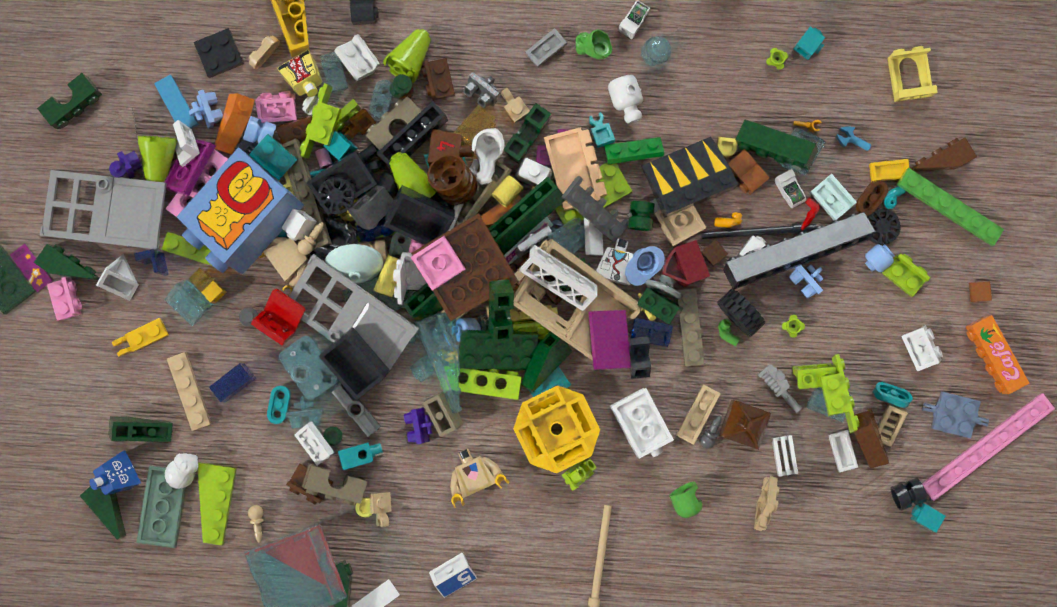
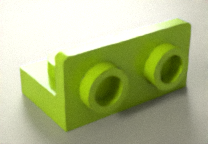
M895 255L893 258L894 263L884 270L882 274L910 297H913L926 281H929L928 272L921 266L917 267L913 264V260L908 255Z
M831 363L792 366L793 374L797 377L799 389L821 387L820 377L837 374L836 366Z

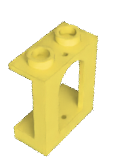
M923 46L912 48L911 51L898 49L894 50L887 58L894 102L932 97L938 93L937 85L932 86L927 57V53L931 51L930 48L924 49ZM911 58L916 62L921 87L903 90L899 68L900 62L903 59Z

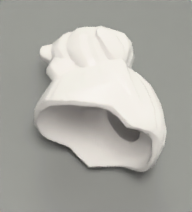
M187 453L176 455L174 461L170 462L165 470V479L169 486L180 489L190 485L198 469V457Z

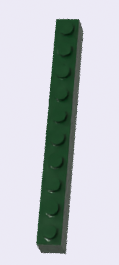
M548 176L488 228L503 255L565 201L562 198L563 193ZM427 283L403 303L410 316L421 325H424L443 308Z

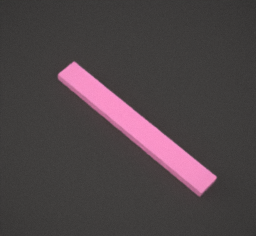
M1043 393L1039 394L923 482L922 485L930 500L935 501L1052 412L1055 408Z

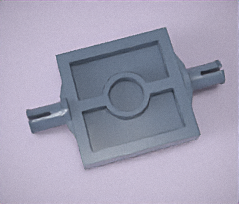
M941 391L939 400L935 405L924 403L923 406L926 407H922L923 411L933 413L932 429L970 439L976 424L987 427L989 419L978 417L981 401Z

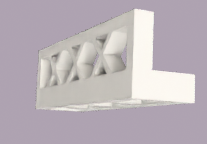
M534 245L530 249V258L522 265L520 272L582 311L597 297V284L538 246ZM534 263L540 268V271L532 272L528 267ZM553 275L556 281L548 282L544 279V276ZM568 285L572 291L564 292L560 290V286ZM584 295L587 299L581 303L576 300L575 296Z

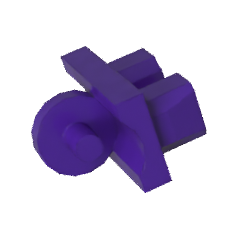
M123 151L117 153L119 161H114L109 166L111 175L120 178L127 172L129 179L134 178L133 172L142 168L140 159L135 151L124 155Z
M424 408L413 409L411 412L404 414L405 423H413L414 431L407 432L408 442H416V444L430 442L429 434H433L431 426H434V424L430 421L429 415H425Z

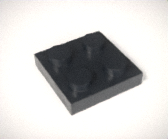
M229 28L194 42L208 78L244 64Z

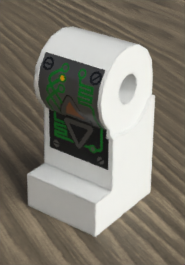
M637 0L619 25L618 31L633 39L644 22L643 20L647 16L650 7Z
M793 169L773 179L783 198L791 208L806 201V196L795 178Z

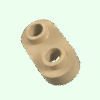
M273 35L265 37L261 42V47L250 54L249 65L254 69L260 68L277 49L280 41Z

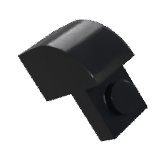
M649 337L630 338L631 368L629 369L631 379L650 377Z

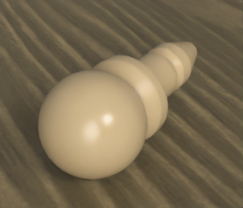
M323 222L315 226L309 237L305 235V239L298 243V251L301 254L307 255L312 252L313 245H316L314 240L322 232Z
M253 505L248 510V516L251 519L250 524H254L255 538L260 543L262 540V527L260 523L264 522V519H262L264 511L259 505Z

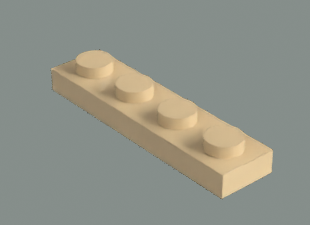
M187 352L167 358L191 430L195 431L211 425L212 423Z

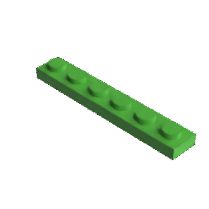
M910 168L905 170L897 183L899 187L990 246L996 244L1004 231L1003 228Z

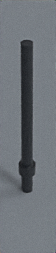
M792 223L789 226L701 232V239L784 233L797 235L801 232H811L817 226L816 224H809L804 230H801V223Z

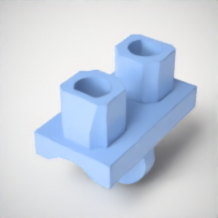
M200 90L197 96L198 103H191L193 109L189 111L190 116H196L197 121L203 120L201 115L203 114L207 128H213L214 123L222 120L221 109L212 111L209 105L217 104L218 102L215 92L205 93L204 90Z
M800 265L795 267V270L789 276V279L795 285L802 279L807 282V285L800 290L806 298L823 291L813 279L815 277L818 282L823 280V277L819 274L823 270L821 267L815 269L812 265H809L807 267L811 273L809 275Z

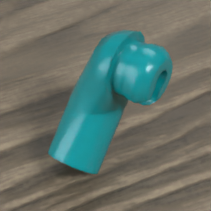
M899 186L888 191L884 198L885 207L893 209L897 205V197L903 195L906 191Z

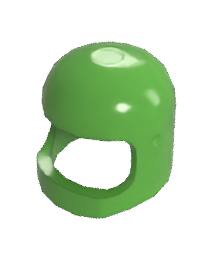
M694 481L680 486L669 494L676 513L682 518L693 517L702 510V500H697L695 495L698 487Z

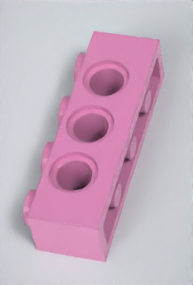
M214 149L191 194L186 196L177 193L166 207V210L177 217L187 206V200L194 198L199 192L198 185L200 183L206 184L212 178L209 175V170L216 167L217 172L228 159Z

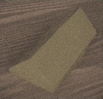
M496 161L495 172L491 178L492 182L481 185L477 181L476 191L471 199L463 204L455 225L458 226L478 213L480 214L493 199V191L499 187L507 176H511L513 171Z

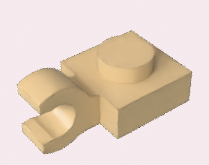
M508 88L501 91L502 97L508 103L504 106V109L514 123L529 113L530 110L520 96L514 99Z
M390 492L369 494L370 511L372 514H376V525L381 527L389 526V518L386 512H392Z

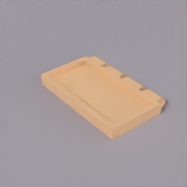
M580 127L544 137L556 185L563 194L575 178L580 176L583 179L580 186L584 190L591 186L594 189L591 196L597 202L601 199L600 197L607 195L604 182L596 183V181L603 178L599 164L591 165V163L598 160L594 146L586 147V145L592 143L588 129L582 131ZM564 201L562 203L564 211L574 209L568 202Z

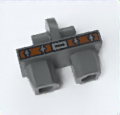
M474 73L469 76L468 83L463 91L468 97H472L475 93L480 96L477 102L482 108H486L489 105L494 106L499 92L496 91L497 87L493 85L495 81L493 77H489L486 80L483 76L480 78Z

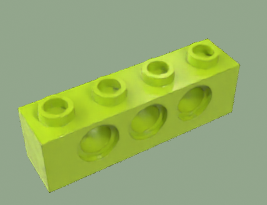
M450 363L449 366L444 368L441 389L518 400L522 377L518 376V372L507 371L506 374H499L498 369H488L485 372L480 371V369L458 368L456 363ZM463 372L468 375V381L465 384H461L458 381V375ZM481 375L486 376L488 380L487 384L483 387L477 384V378ZM504 378L507 385L504 389L496 387L497 379Z

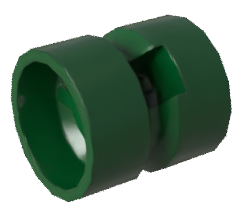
M631 201L629 213L632 216L629 217L628 229L652 231L653 219L651 216L654 215L655 203Z

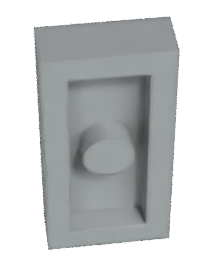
M554 28L525 53L538 68L567 45V42Z

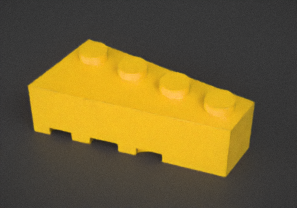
M270 0L291 57L298 56L306 50L310 52L304 0Z

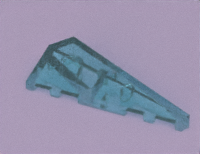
M444 311L416 321L414 324L419 328L418 333L452 413H458L462 411L459 403L461 388H459L458 376H460L459 346L456 339L458 326H456V318L450 321Z

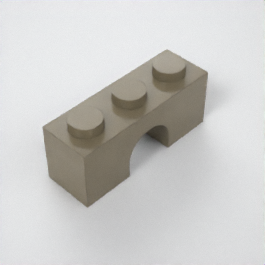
M408 96L405 99H399L391 112L387 111L384 113L381 121L377 125L373 124L367 130L366 137L378 150L382 149L393 138L391 128L394 124L401 122L407 125L421 112Z
M312 464L308 465L302 487L307 489L306 493L317 495L319 492L325 494L327 499L336 501V498L344 499L343 503L353 506L355 502L361 504L367 485L365 479L346 474L341 485L332 487L328 482L330 470Z

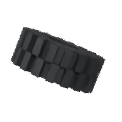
M731 288L717 302L724 314L749 337H752L765 324L764 318L756 308L735 289Z

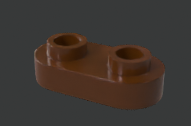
M872 181L858 198L856 203L857 211L860 214L864 212L866 215L874 213L888 193L887 184L883 181Z

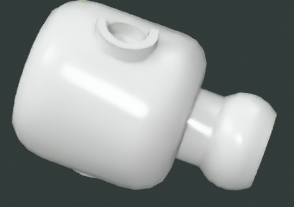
M625 75L612 80L608 84V91L613 106L619 111L624 110V119L628 124L641 120L642 113L638 110L637 105L643 102V96L637 79L633 75Z

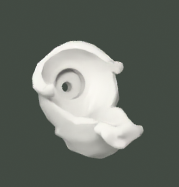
M496 128L480 131L472 142V151L475 152L476 150V156L480 164V171L476 174V180L481 185L492 182L491 178L495 172V163L502 155L504 149L503 135Z

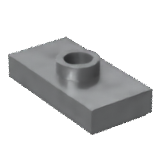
M547 226L536 234L534 232L529 234L524 239L525 241L516 247V255L522 257L534 245L538 246L549 239L552 233L550 227Z

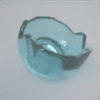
M654 36L645 41L641 47V56L644 62L650 66L660 65L669 59L672 48L666 38Z

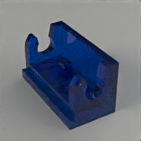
M634 318L630 338L649 337L650 344L668 347L673 325Z

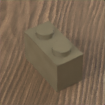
M447 390L423 402L440 437L458 429L464 424Z

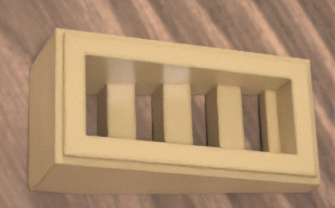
M890 403L887 404L878 425L880 434L883 432L890 435L889 439L881 436L883 444L892 447L908 414L906 409ZM891 411L898 413L899 417L890 414ZM888 418L897 421L896 424L887 421ZM884 426L893 428V431L885 429Z

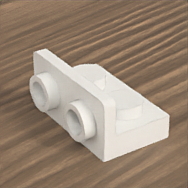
M359 34L355 35L350 42L340 45L335 49V53L356 81L373 74L379 66L376 56L373 55Z
M926 325L901 336L917 371L941 362V357H943L939 346H935L933 339H935L934 334L930 328L927 329Z
M312 421L294 434L317 466L334 453Z

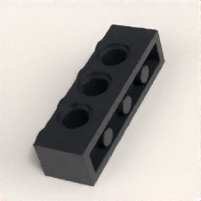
M432 101L380 149L377 155L391 169L389 164L391 157L398 152H401V154L406 153L410 157L431 137L432 129L439 130L448 121L446 114Z

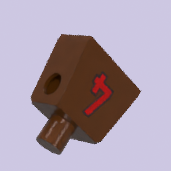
M432 129L428 155L429 167L434 160L446 154L457 155L462 160L463 157L473 158L472 146H464L462 135Z

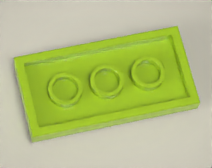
M605 163L600 166L603 179L596 181V183L604 182L607 195L600 198H604L607 201L603 206L605 208L633 191L617 163ZM562 204L555 209L566 230L584 220V217L575 209L564 211Z

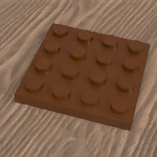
M479 213L411 253L413 256L445 236L466 268L433 290L450 321L489 299V281L509 279L511 286L519 282Z

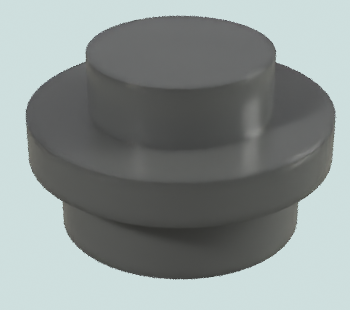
M244 308L239 314V320L242 325L251 327V323L258 313L253 308Z

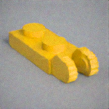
M158 318L114 340L112 345L119 346L128 341L130 347L117 352L118 357H122L169 336L162 319Z

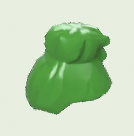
M599 29L590 33H580L576 37V51L579 55L587 54L592 58L602 60L609 57L612 53V45L608 34Z

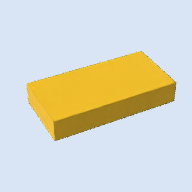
M909 159L870 163L871 182L875 180H900L905 170L910 168Z

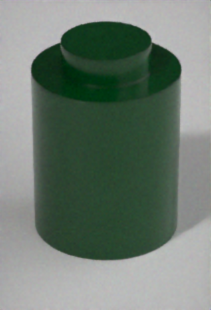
M404 74L396 76L390 84V93L396 98L406 96L412 88V81Z

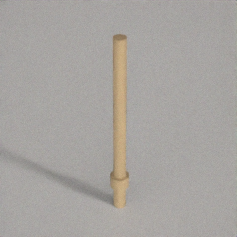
M604 505L592 593L588 601V606L590 607L600 606L599 592L612 508L610 505Z

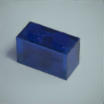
M239 363L209 386V388L220 402H227L254 381L256 377L245 363Z

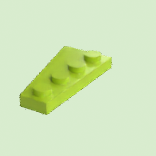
M198 462L203 543L224 545L237 468Z

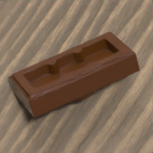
M312 114L276 127L282 145L294 139L302 140L306 138V128L312 121Z

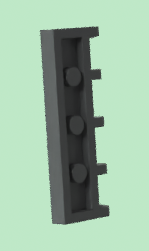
M577 176L562 195V198L611 242L615 243L627 228L628 220L624 219L620 223L616 219L619 212L613 209L609 213L603 207L607 201L601 198L597 202L591 196L594 189L590 186L584 190L580 186L583 179Z

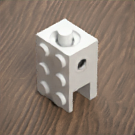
M642 388L610 405L630 446L639 459L649 453L653 457L663 453L661 447L674 440L646 388Z

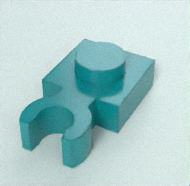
M601 112L598 114V121L593 120L592 115L589 116V123L594 127L591 128V134L597 148L615 142V137L609 123L603 124L604 116Z

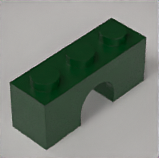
M83 73L67 84L72 91L70 102L61 104L59 100L50 97L37 108L50 126L57 130L67 126L69 120L74 116L81 115L88 105L96 103L102 95L90 78Z
M535 103L525 117L521 128L516 134H513L504 147L503 154L520 164L550 121L551 113Z
M509 279L489 281V333L493 344L513 342V323L511 321L510 309H514V290Z

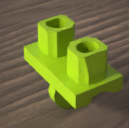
M590 458L586 461L583 460L571 466L562 474V477L573 491L594 474L593 470L596 469V465Z

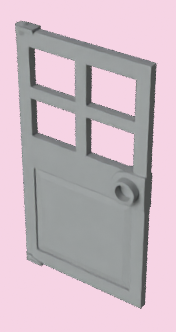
M51 170L40 236L158 251L167 183ZM59 178L74 180L71 203L55 201ZM81 180L96 182L94 205L78 204ZM54 207L70 209L66 232L51 230ZM77 210L93 211L89 235L74 233Z
M315 254L310 257L306 269L289 295L290 298L296 301L302 290L305 289L319 299L309 315L304 313L302 321L324 335L331 342H335L353 327L390 370L411 338L419 331L417 326L332 268ZM316 267L332 276L323 293L307 283ZM337 281L353 291L343 308L328 298ZM323 304L339 313L330 329L314 320Z

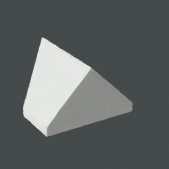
M124 254L105 268L96 286L129 301L139 285Z

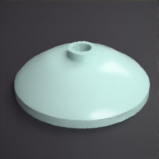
M360 244L340 246L332 250L325 259V263L355 284L372 280L383 268L381 254L372 247Z

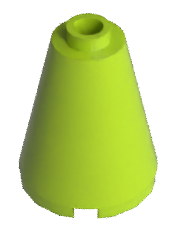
M416 29L385 56L383 64L385 66L388 64L390 67L389 72L394 76L400 74L407 75L412 80V83H414L418 78L431 42L430 34L424 29Z
M138 136L145 181L164 183L169 174L177 145V138Z
M398 152L391 157L389 164L398 190L404 185L429 198L436 193L428 182L427 174L406 153L401 154V152Z

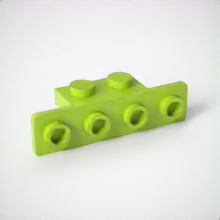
M326 83L318 92L319 100L312 110L313 118L306 128L307 136L305 142L303 141L300 146V156L303 158H310L315 141L330 146L341 113V109L328 105L333 86Z
M836 354L832 357V362L836 366L837 374L822 376L819 379L828 416L845 413L849 431L854 433L858 430L859 420L857 415L854 416L853 408L855 404L853 397L849 395L850 383L844 375L843 358L840 359L839 354Z

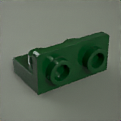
M646 288L638 301L640 307L667 324H671L674 317L683 310V307L652 288Z

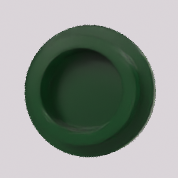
M332 426L324 431L323 437L330 446H335L342 441L343 434L338 427Z

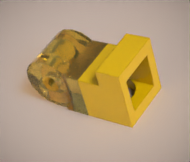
M199 268L189 278L210 303L216 304L227 293L202 268Z

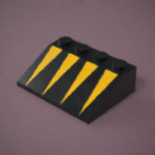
M712 137L641 165L664 218L730 191L738 185L729 164Z

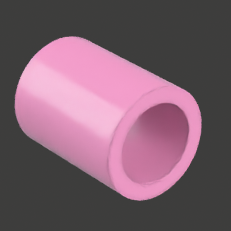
M326 148L315 151L320 169L327 168L333 164L329 151Z

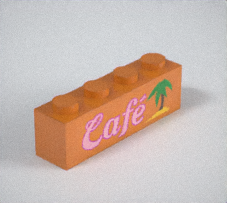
M992 315L984 316L965 326L968 338L974 341L977 347L976 352L986 363V371L989 375L993 376L995 387L1000 393L1011 394L1030 384Z

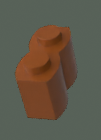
M745 149L728 163L734 177L740 183L738 185L745 194L748 192L751 195L769 180L766 172Z

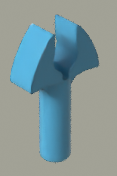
M847 126L839 129L848 136L844 138L839 134L836 135V139L841 146L845 147L847 143H853L866 151L870 150V143L854 136L853 131L855 127Z

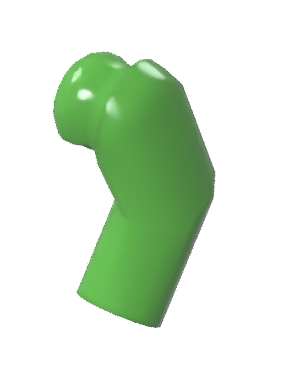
M723 319L718 325L720 337L736 346L740 338L731 333L730 320Z

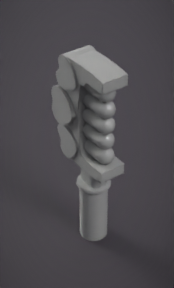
M768 365L758 374V377L765 379V383L771 386L770 388L776 393L775 396L779 397L781 395L783 400L796 413L802 409L791 394L788 393L787 389H789L790 385L782 371L777 370L773 365Z

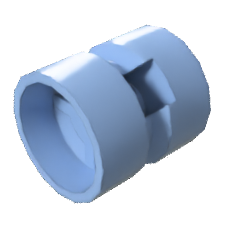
M250 116L243 140L252 143L258 141L259 144L267 134L273 137L276 125L267 121L262 123L261 119Z

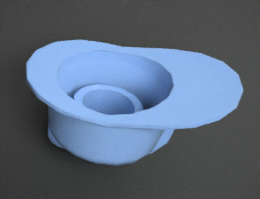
M649 246L641 248L634 253L633 258L628 262L625 269V276L630 284L635 286L642 285L662 269L665 257L661 249Z

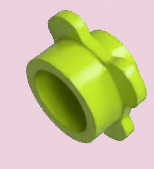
M772 48L770 50L771 55L766 60V63L781 70L784 68V62L788 58V54L777 48Z
M791 315L787 322L782 323V329L787 330L789 336L795 338L797 333L805 329V324L797 319L796 315Z

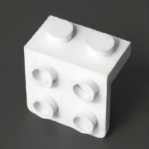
M402 252L400 260H397V269H394L393 280L397 281L394 297L398 298V304L403 303L406 290H419L427 283L411 259L412 254L409 252Z

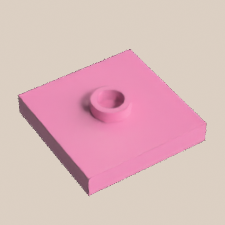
M445 236L411 257L431 290L436 289L466 269Z

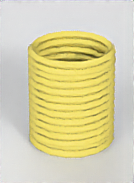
M507 176L499 187L493 191L492 195L501 205L508 207L523 190V187L513 177Z

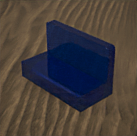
M151 249L134 253L136 261L152 264L154 273L163 276L168 275L165 254L163 252Z

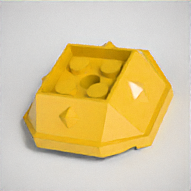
M555 386L522 402L513 428L530 464L556 474L591 457L600 432V428L584 395L560 386ZM558 423L562 426L560 434H553L551 432L553 424Z

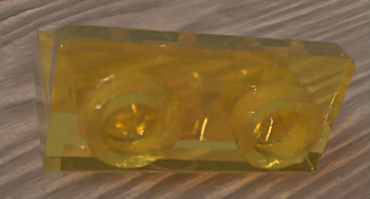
M478 105L454 133L462 135L464 144L472 146L474 137L480 131L496 126V118Z

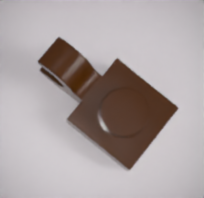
M362 108L350 119L352 124L345 126L341 131L351 140L358 132L364 135L373 124L377 123L367 110Z

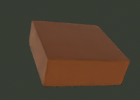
M990 281L969 283L971 302L992 301Z

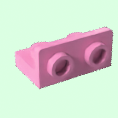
M290 91L280 92L279 95H272L271 93L260 94L255 100L258 119H261L262 123L266 121L297 120L296 94H291Z
M63 277L61 278L62 280L47 284L57 321L82 315V304L76 296L77 286L72 278Z

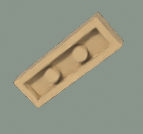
M703 384L676 436L694 445L721 393Z

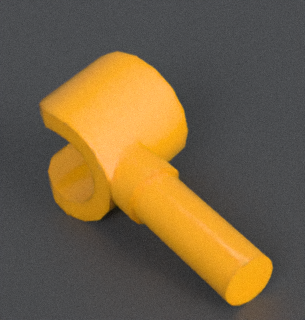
M814 120L810 123L794 121L793 125L808 128L810 132L815 133L820 131V129H815L814 124H821L822 122L820 120Z

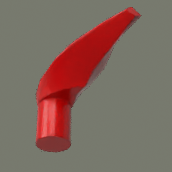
M811 197L805 201L811 210L807 213L801 230H804L812 222L820 209V204L816 203Z

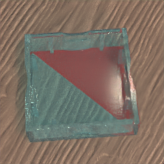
M320 523L244 552L252 576L259 587L264 607H328L337 604L347 597Z

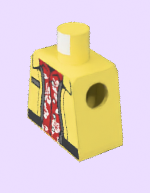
M309 50L277 67L285 81L299 96L306 93L308 97H313L318 93L316 87L321 85L322 79L316 61Z

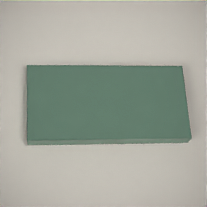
M150 465L136 543L176 548L186 487L176 489L169 486L165 479L166 467Z

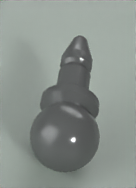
M719 415L713 421L710 429H706L705 434L700 437V444L703 448L709 449L714 446L715 438L718 436L716 432L721 424L722 416Z

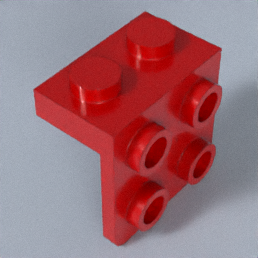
M275 288L271 292L264 310L253 319L251 325L283 346L294 336L306 309Z

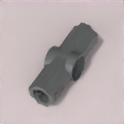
M343 384L332 391L333 395L346 409L348 415L354 419L367 437L371 436L381 427L368 411L365 404L360 399L356 400ZM355 404L361 407V413L358 415L352 412V407Z

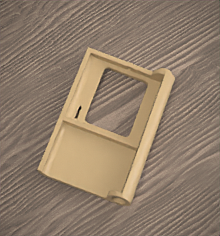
M553 239L545 240L540 248L597 284V297L584 311L576 307L570 319L566 321L527 293V289L533 279L525 276L514 294V306L593 361L589 312L626 310L628 323L629 320L637 317L642 307L638 305L637 300ZM533 263L529 270L535 272L539 271L540 268ZM583 295L580 302L583 303L587 297Z

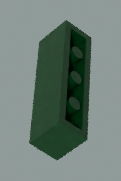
M746 119L735 139L741 150L745 149L747 152L750 150L754 151L763 158H767V156L774 158V161L780 164H791L793 168L800 171L803 169L809 171L818 152L816 143Z

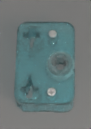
M303 336L279 353V360L304 397L308 400H316L325 392L338 385L340 381L318 357L323 351L316 340L310 336ZM304 343L311 344L309 346V351L303 349L305 347ZM300 369L306 371L304 378L298 376ZM326 374L333 376L331 377L332 382L325 381L327 378Z

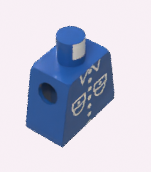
M125 450L93 470L95 478L89 481L93 490L101 488L105 495L130 490L141 483Z

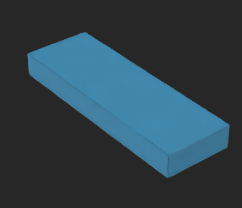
M171 74L154 83L175 122L180 120L191 129L199 125L195 116H190L189 111L191 109Z

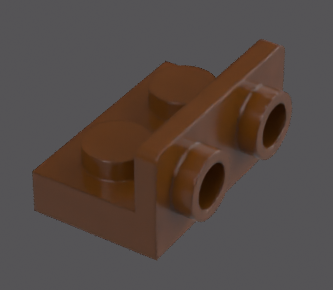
M447 58L430 62L424 60L425 66L421 68L424 78H428L429 84L426 85L428 96L432 95L433 101L455 96Z
M299 463L286 485L290 487L289 490L291 492L307 496V501L313 504L322 503L325 499V494L318 492L317 495L306 493L307 489L302 487L308 467ZM328 479L330 486H332L334 481Z

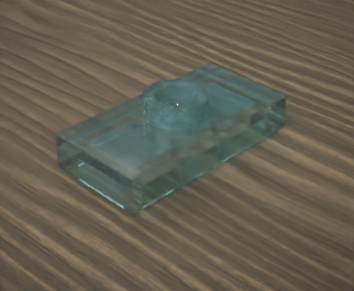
M332 52L321 55L320 59L327 84L333 86L331 93L348 89L342 62L337 54Z

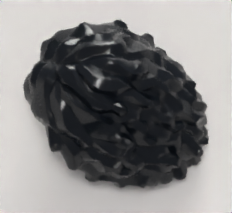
M333 214L326 217L323 216L332 244L327 247L316 248V251H312L310 254H315L318 258L325 261L326 256L332 250L344 245L358 244V231L353 228L350 221H344L341 216L335 217Z

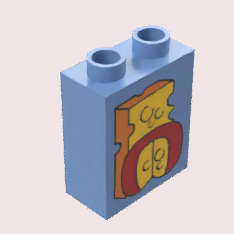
M238 147L178 214L177 218L187 227L182 236L198 250L206 245L211 250L205 259L213 267L222 273L228 267H231L237 272L244 274L283 230L282 226L292 209L301 210L304 204L265 168Z

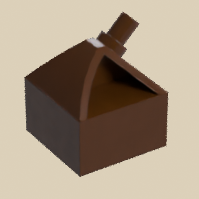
M731 400L719 436L759 450L771 413L736 400Z

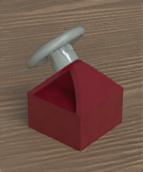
M697 240L675 247L664 262L662 275L659 279L660 282L648 279L646 280V285L666 296L680 299L681 293L673 289L674 283L686 287L710 277Z

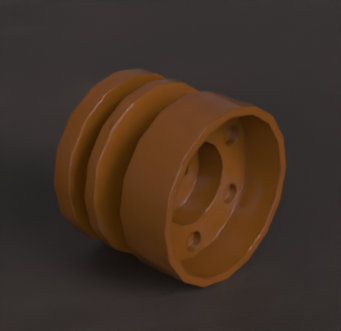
M446 154L440 156L429 167L427 173L428 182L444 202L449 205H460L467 202L474 195L477 188L476 177L457 155Z

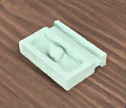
M830 174L809 192L834 221L857 203L833 174Z

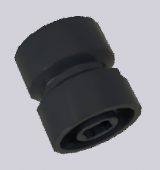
M918 478L906 481L905 485L900 483L890 488L893 500L900 511L910 508L912 503L918 505L927 502L926 491Z

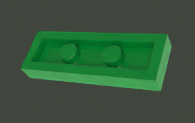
M661 137L604 145L608 164L664 156Z

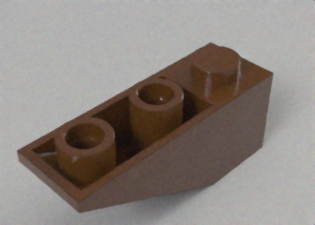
M966 137L961 140L955 138L947 143L948 148L943 150L940 147L931 153L932 157L929 159L923 157L916 161V166L912 170H955L975 159L977 155Z

